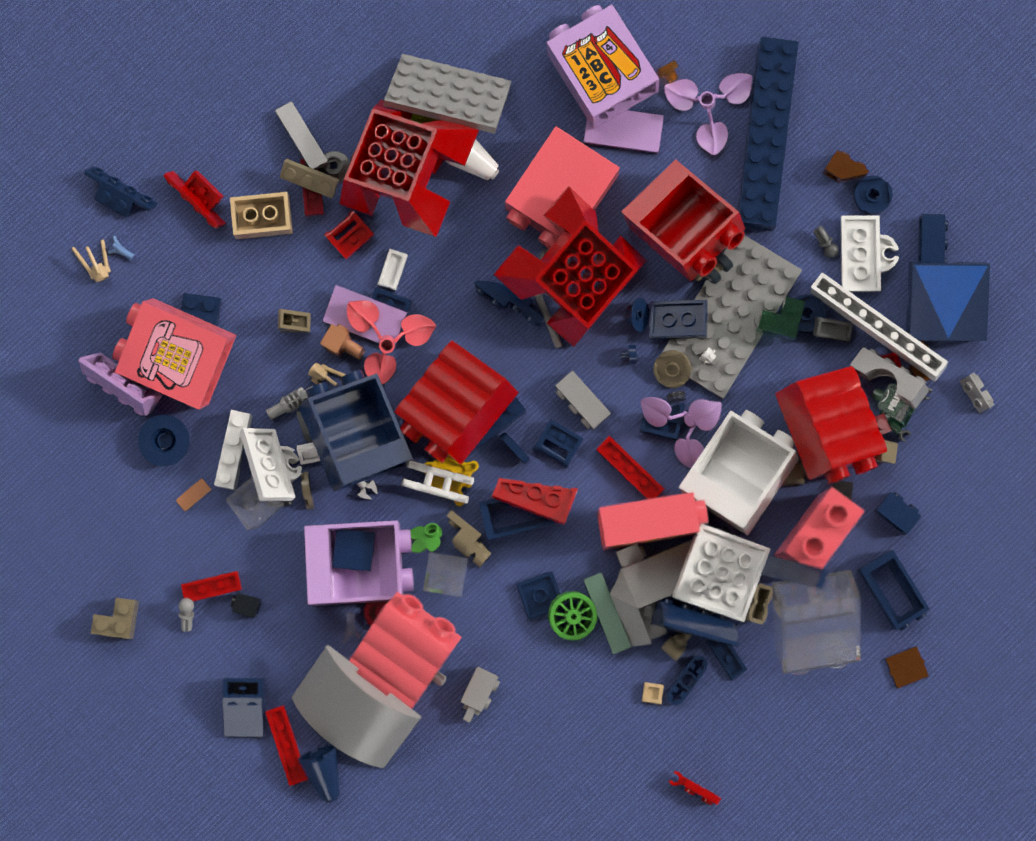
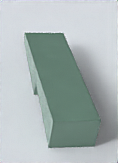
M602 572L584 579L585 586L596 607L599 621L613 655L631 648Z

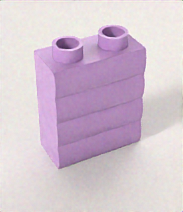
M399 521L304 526L308 605L323 606L389 602L397 592L404 595V592L414 591L413 569H402V553H412L410 529L400 530ZM344 529L376 533L371 572L332 567L336 530Z

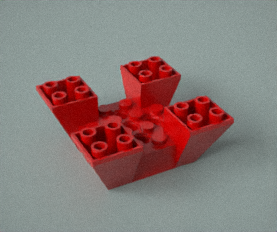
M381 99L372 108L343 181L339 204L373 215L380 195L393 199L404 227L437 237L450 201L426 189V186L438 158L465 166L479 130L443 120L422 124L411 121L413 113L383 106L384 100Z
M568 186L543 215L562 233L557 241L541 259H538L518 245L493 275L519 299L546 293L560 308L549 319L547 324L572 347H575L598 320L604 309L621 289L625 288L647 260L622 236L613 245L607 241L598 231L596 211ZM597 254V259L593 262V258ZM571 257V262L567 264L568 258ZM584 269L585 272H584V274L581 276V271ZM598 281L597 287L594 288V284ZM572 284L571 290L568 291L569 285Z

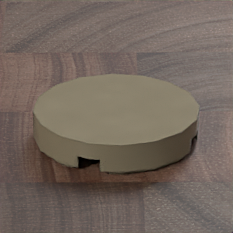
M668 350L657 357L653 366V372L656 380L665 385V387L678 388L689 380L692 373V365L684 353L677 350Z

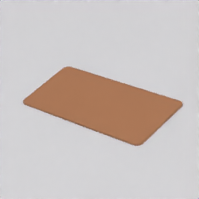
M201 478L177 498L176 502L184 511H187L211 491V488Z

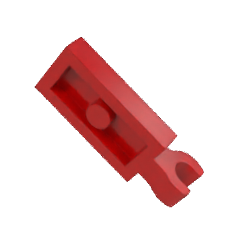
M678 771L673 772L678 775V781L673 782L670 779L668 781L673 786H685L684 790L693 796L696 793L703 796L701 800L711 806L713 803L718 805L721 797L684 777Z

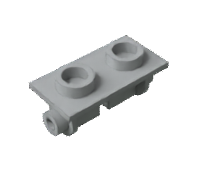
M972 373L959 381L979 414L994 406V400L987 390L981 392L980 390L984 387V384L979 375Z

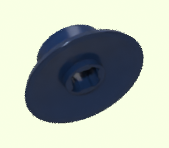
M638 298L632 305H629L625 314L627 323L632 324L633 328L638 332H642L648 324L649 310L643 298Z

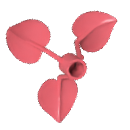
M367 300L350 301L347 304V317L351 326L359 332H366L372 326L380 339L379 348L382 351V355L380 353L370 354L365 359L364 370L367 376L377 373L382 385L393 376L396 370L395 358L386 355L394 350L395 343L405 335V340L410 345H423L429 340L436 328V324L428 317L413 314L402 320L401 327L403 332L396 338L390 335L382 336L374 324L379 318V310L374 303Z

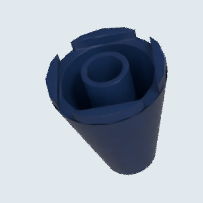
M323 746L317 748L318 751L316 752L308 751L304 753L298 760L320 799L330 803L337 800V796L340 795L337 751L334 746Z

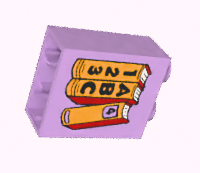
M600 5L591 7L582 14V22L572 28H569L568 24L558 26L550 32L548 36L550 40L547 41L548 57L593 129L659 92V78L613 5L603 10Z

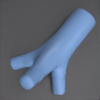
M113 236L114 243L112 246L115 249L108 250V254H120L131 261L135 254L125 249L118 242L116 236Z

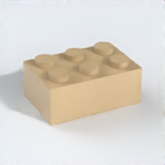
M287 192L230 198L233 235L236 239L293 234L290 197Z

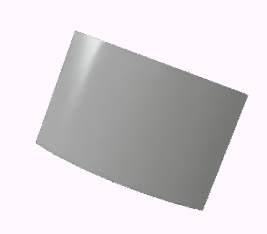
M327 645L291 698L304 719L330 744L361 762L384 768L420 720L421 716L390 693L386 696L356 673L359 669Z

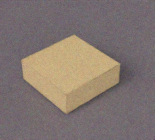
M644 682L642 702L661 704L664 685Z

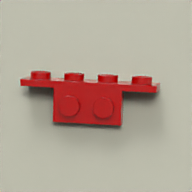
M198 170L194 171L186 182L174 171L164 174L163 177L167 180V183L175 188L184 200L189 201L194 206V210L207 219V223L215 228L225 226L226 222L214 211L224 196Z

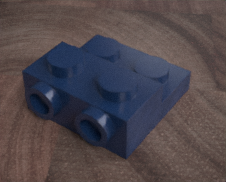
M183 293L181 311L218 327L222 298Z

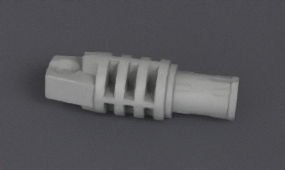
M300 387L282 397L278 404L266 409L270 419L273 420L285 412L291 413L298 409L308 398L306 390Z

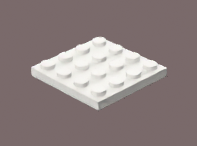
M699 524L700 532L694 535L672 597L744 622L770 548L710 526Z

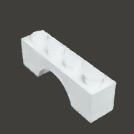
M231 410L214 483L217 487L235 491L237 489L244 448L240 431L243 428L251 427L253 416L249 413Z

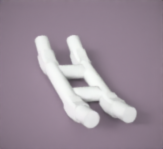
M411 460L406 463V467L424 472L426 476L423 484L403 478L401 486L453 501L468 503L469 496L449 490L452 480L472 485L474 483L473 477ZM434 475L445 478L442 489L431 486Z

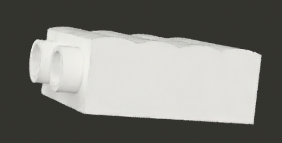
M745 410L741 416L730 411L679 488L683 494L693 492L695 501L705 500L708 511L748 536L785 479L795 467L799 458L793 449L795 443L792 437L780 430H777L774 436L761 430L765 422L748 410Z

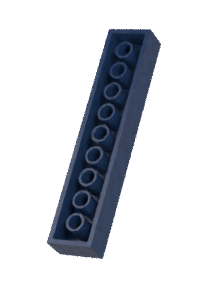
M761 36L758 44L738 212L745 227L772 231L776 227L799 41Z

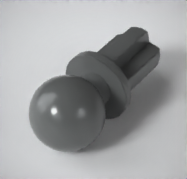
M823 226L815 228L813 233L819 241V246L824 247L825 256L828 258L836 257L839 248L836 244L831 243L833 238L828 236Z

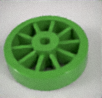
M567 591L559 594L551 602L548 609V621L552 630L561 638L571 641L580 640L589 635L594 629L597 622V610L592 600L585 594L578 591ZM569 600V608H566L562 603ZM572 600H577V601H578L577 604L575 605V607H573V601H572ZM581 604L585 606L584 608L578 610ZM560 605L565 609V612L557 611ZM587 611V616L581 615L582 613ZM557 615L564 616V618L557 621ZM581 619L586 620L584 624L580 622ZM566 622L564 628L560 626V624ZM570 624H572V630H568ZM576 624H579L581 627L576 629Z

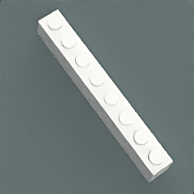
M823 272L810 287L811 294L934 382L946 369L948 361Z

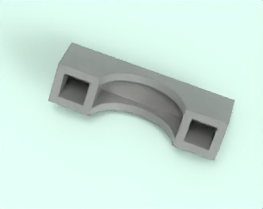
M863 347L850 364L859 376L868 381L879 376L894 378L897 381L896 394L899 399L915 409L929 391L923 378L910 375L909 370L904 367L898 368L892 360L881 358L880 354L873 349L868 350Z

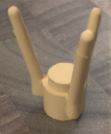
M101 240L104 266L102 263H96L88 246L85 248L93 265L91 269L76 248L72 247V251L89 273L91 280L94 279L95 282H100L109 278L108 273L111 270L108 265L104 240Z
M317 362L308 372V375L312 377L311 381L316 385L320 384L319 381L323 382L326 380L334 386L338 384L327 376L328 372L340 377L346 374L329 368L325 364L320 365Z

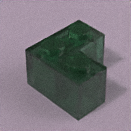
M786 296L783 300L780 314L763 310L759 316L756 332L793 341L797 335L805 301Z

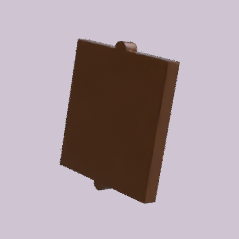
M917 646L885 658L890 670L889 675H892L897 688L929 676L924 665L925 660L922 659Z

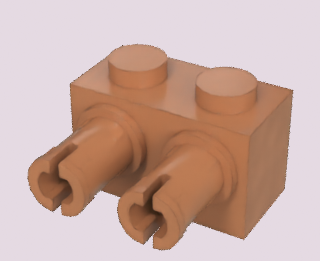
M331 324L320 342L323 349L339 358L346 352L360 360L365 353L364 348L351 340L347 328L340 324H337V326Z

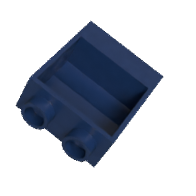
M362 370L351 372L340 378L343 386L330 390L327 382L315 385L306 390L308 398L299 406L302 418L308 428L312 442L334 492L399 468L413 459L377 373L364 377Z

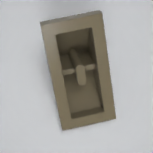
M278 309V329L280 332H310L311 313Z

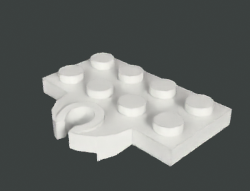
M841 216L842 287L849 292H880L881 273L892 269L899 259L898 256L891 259L886 258L884 251L886 249L898 251L897 244L890 236L880 234L879 216Z
M243 428L240 431V435L259 500L292 501L295 498L291 483L302 474L301 466L292 468L289 463L296 464L299 461V458L293 452L295 449L288 446H280L275 429Z

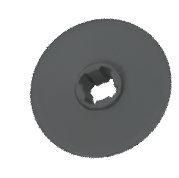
M330 151L324 154L329 164L320 168V171L339 179V184L344 181L351 162L344 153ZM337 163L338 168L331 170L330 165Z

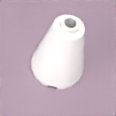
M476 139L465 166L445 161L449 165L487 181L490 178L494 179L500 171L497 169L499 165Z

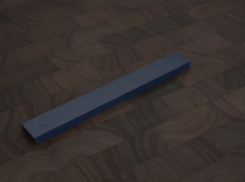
M771 556L767 557L761 572L762 576L820 590L823 589L829 574V570Z

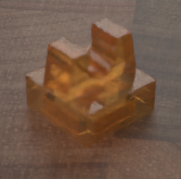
M673 60L658 69L656 73L660 79L665 76L668 82L672 83L678 78L675 72L678 64Z

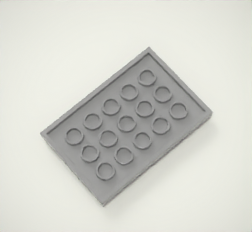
M402 54L385 96L383 106L495 134L511 87V81Z

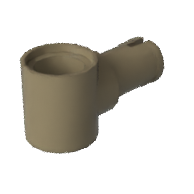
M681 632L674 636L671 635L661 649L676 661L687 649L685 647L687 645L686 642L692 635Z

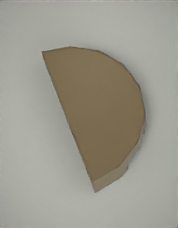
M309 471L302 472L301 486L306 509H315Z

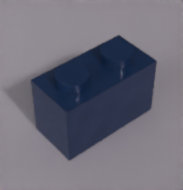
M887 493L874 512L903 535H906L921 518V515L918 513L919 510L912 504L908 506L904 503V498L898 493Z

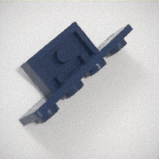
M91 167L84 173L100 183L94 200L125 218L130 216L134 204L148 211L154 209L158 204L153 201L152 197L141 194L136 188L120 182L119 178L106 174L99 167Z

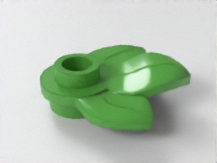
M429 523L425 527L417 526L410 530L411 539L414 540L411 549L413 553H422L426 549L434 552L439 548L441 543L439 538L442 536V529L436 523Z

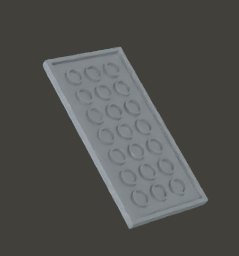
M745 235L742 242L732 250L726 248L724 254L732 261L733 267L728 272L723 270L719 272L721 280L717 284L706 280L695 300L707 299L708 301L707 338L670 339L663 352L677 350L684 353L692 365V373L689 379L721 399H724L802 269ZM708 347L712 350L715 349V359L710 364L705 363L703 365L699 357Z

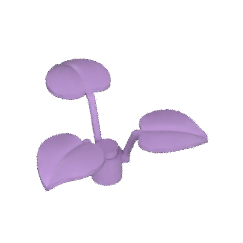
M744 73L725 77L719 85L720 91L724 95H713L711 92L706 91L697 97L698 88L696 84L687 79L666 84L664 89L668 101L677 110L688 111L692 108L693 102L700 101L702 108L708 112L710 124H704L698 129L696 134L697 142L711 155H716L726 145L728 130L722 122L713 124L711 109L716 104L715 99L727 97L731 104L744 103L750 96L753 78L752 75Z
M646 397L641 400L643 415L651 425L662 427L667 423V419L672 420L683 416L685 423L691 426L686 440L678 439L674 450L679 461L685 466L692 468L704 451V447L699 441L690 440V436L696 425L704 431L711 430L716 426L721 414V402L696 400L690 405L688 412L684 411L683 413L670 416L671 406L663 399Z

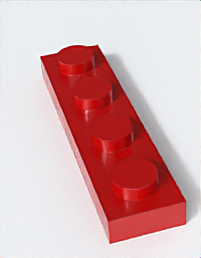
M608 436L596 449L647 500L657 498L664 490L612 437Z
M285 705L265 711L289 786L308 780L299 764L298 758L301 754Z

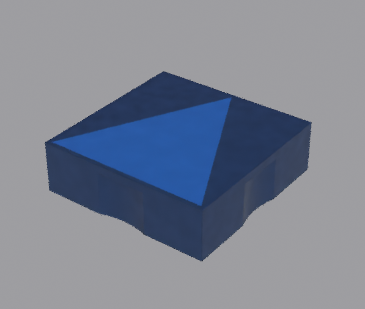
M909 261V305L907 309L906 332L917 340L987 341L990 264L987 262L939 263Z

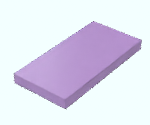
M626 110L593 129L587 119L584 143L658 154L664 116Z
M338 285L335 286L323 319L324 322L335 326L340 324L347 328L349 332L379 343L380 339L372 326L366 332H359L351 326L347 317V304L350 301L367 300L374 303L379 310V318L374 324L382 336L390 335L393 338L400 334L402 329L401 322L406 317L407 312Z

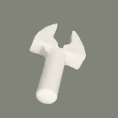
M373 480L370 483L365 481L357 483L361 490L358 496L361 498L372 500L366 494L365 488H371L378 494Z

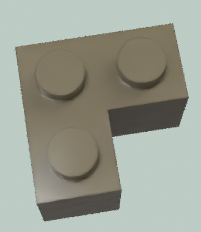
M116 598L113 616L93 614L90 634L133 639L139 601Z

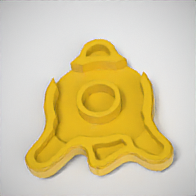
M448 457L443 464L438 460L424 463L428 466L469 477L479 468V464L476 461L463 462L460 465L451 457ZM434 475L431 486L442 489L445 478ZM452 480L449 491L463 495L462 488H470L472 485ZM454 501V503L459 507L465 504L462 502Z

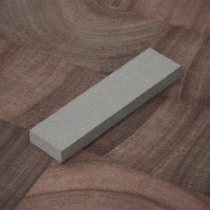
M292 101L276 109L277 116L308 167L318 170L329 164Z

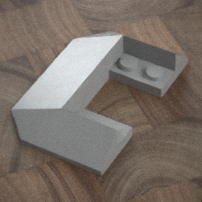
M693 539L620 569L610 595L631 647L652 644L651 639L667 633L666 628L651 624L656 606L655 602L673 595ZM698 606L699 610L702 609L711 612V615L716 613L714 611Z

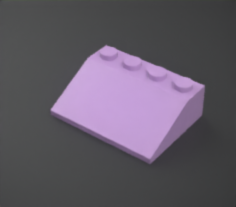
M102 353L80 357L78 360L81 371L87 376L88 381L99 384L103 387V391L111 395L114 394L118 397L119 402L124 405H130L134 408V412L141 416L151 414L163 395L156 390L115 373L118 364Z

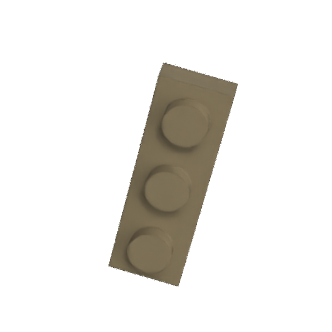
M289 159L284 161L280 174L281 179L329 198L335 196L339 182L337 178Z

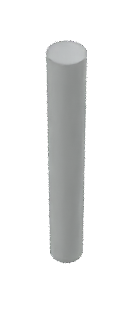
M542 294L536 295L535 299L544 317L556 349L560 348L563 345L558 333L547 324L551 315Z

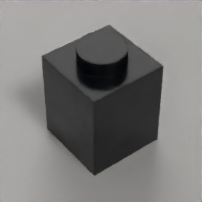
M237 593L236 596H233L230 607H233L232 612L257 618L262 599Z

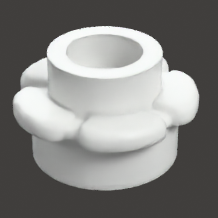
M708 347L702 353L699 359L703 362V365L705 363L710 364L715 359V349L712 350Z

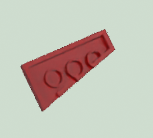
M499 478L492 498L564 525L578 489L562 488V486L555 485L547 486L540 483H524V481Z

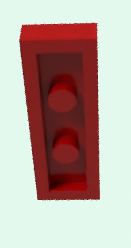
M234 571L181 584L183 597L189 598L194 602L242 590L239 572Z

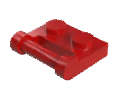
M351 210L342 222L330 232L327 231L324 236L347 260L374 236V233ZM355 221L357 224L337 241L335 237Z

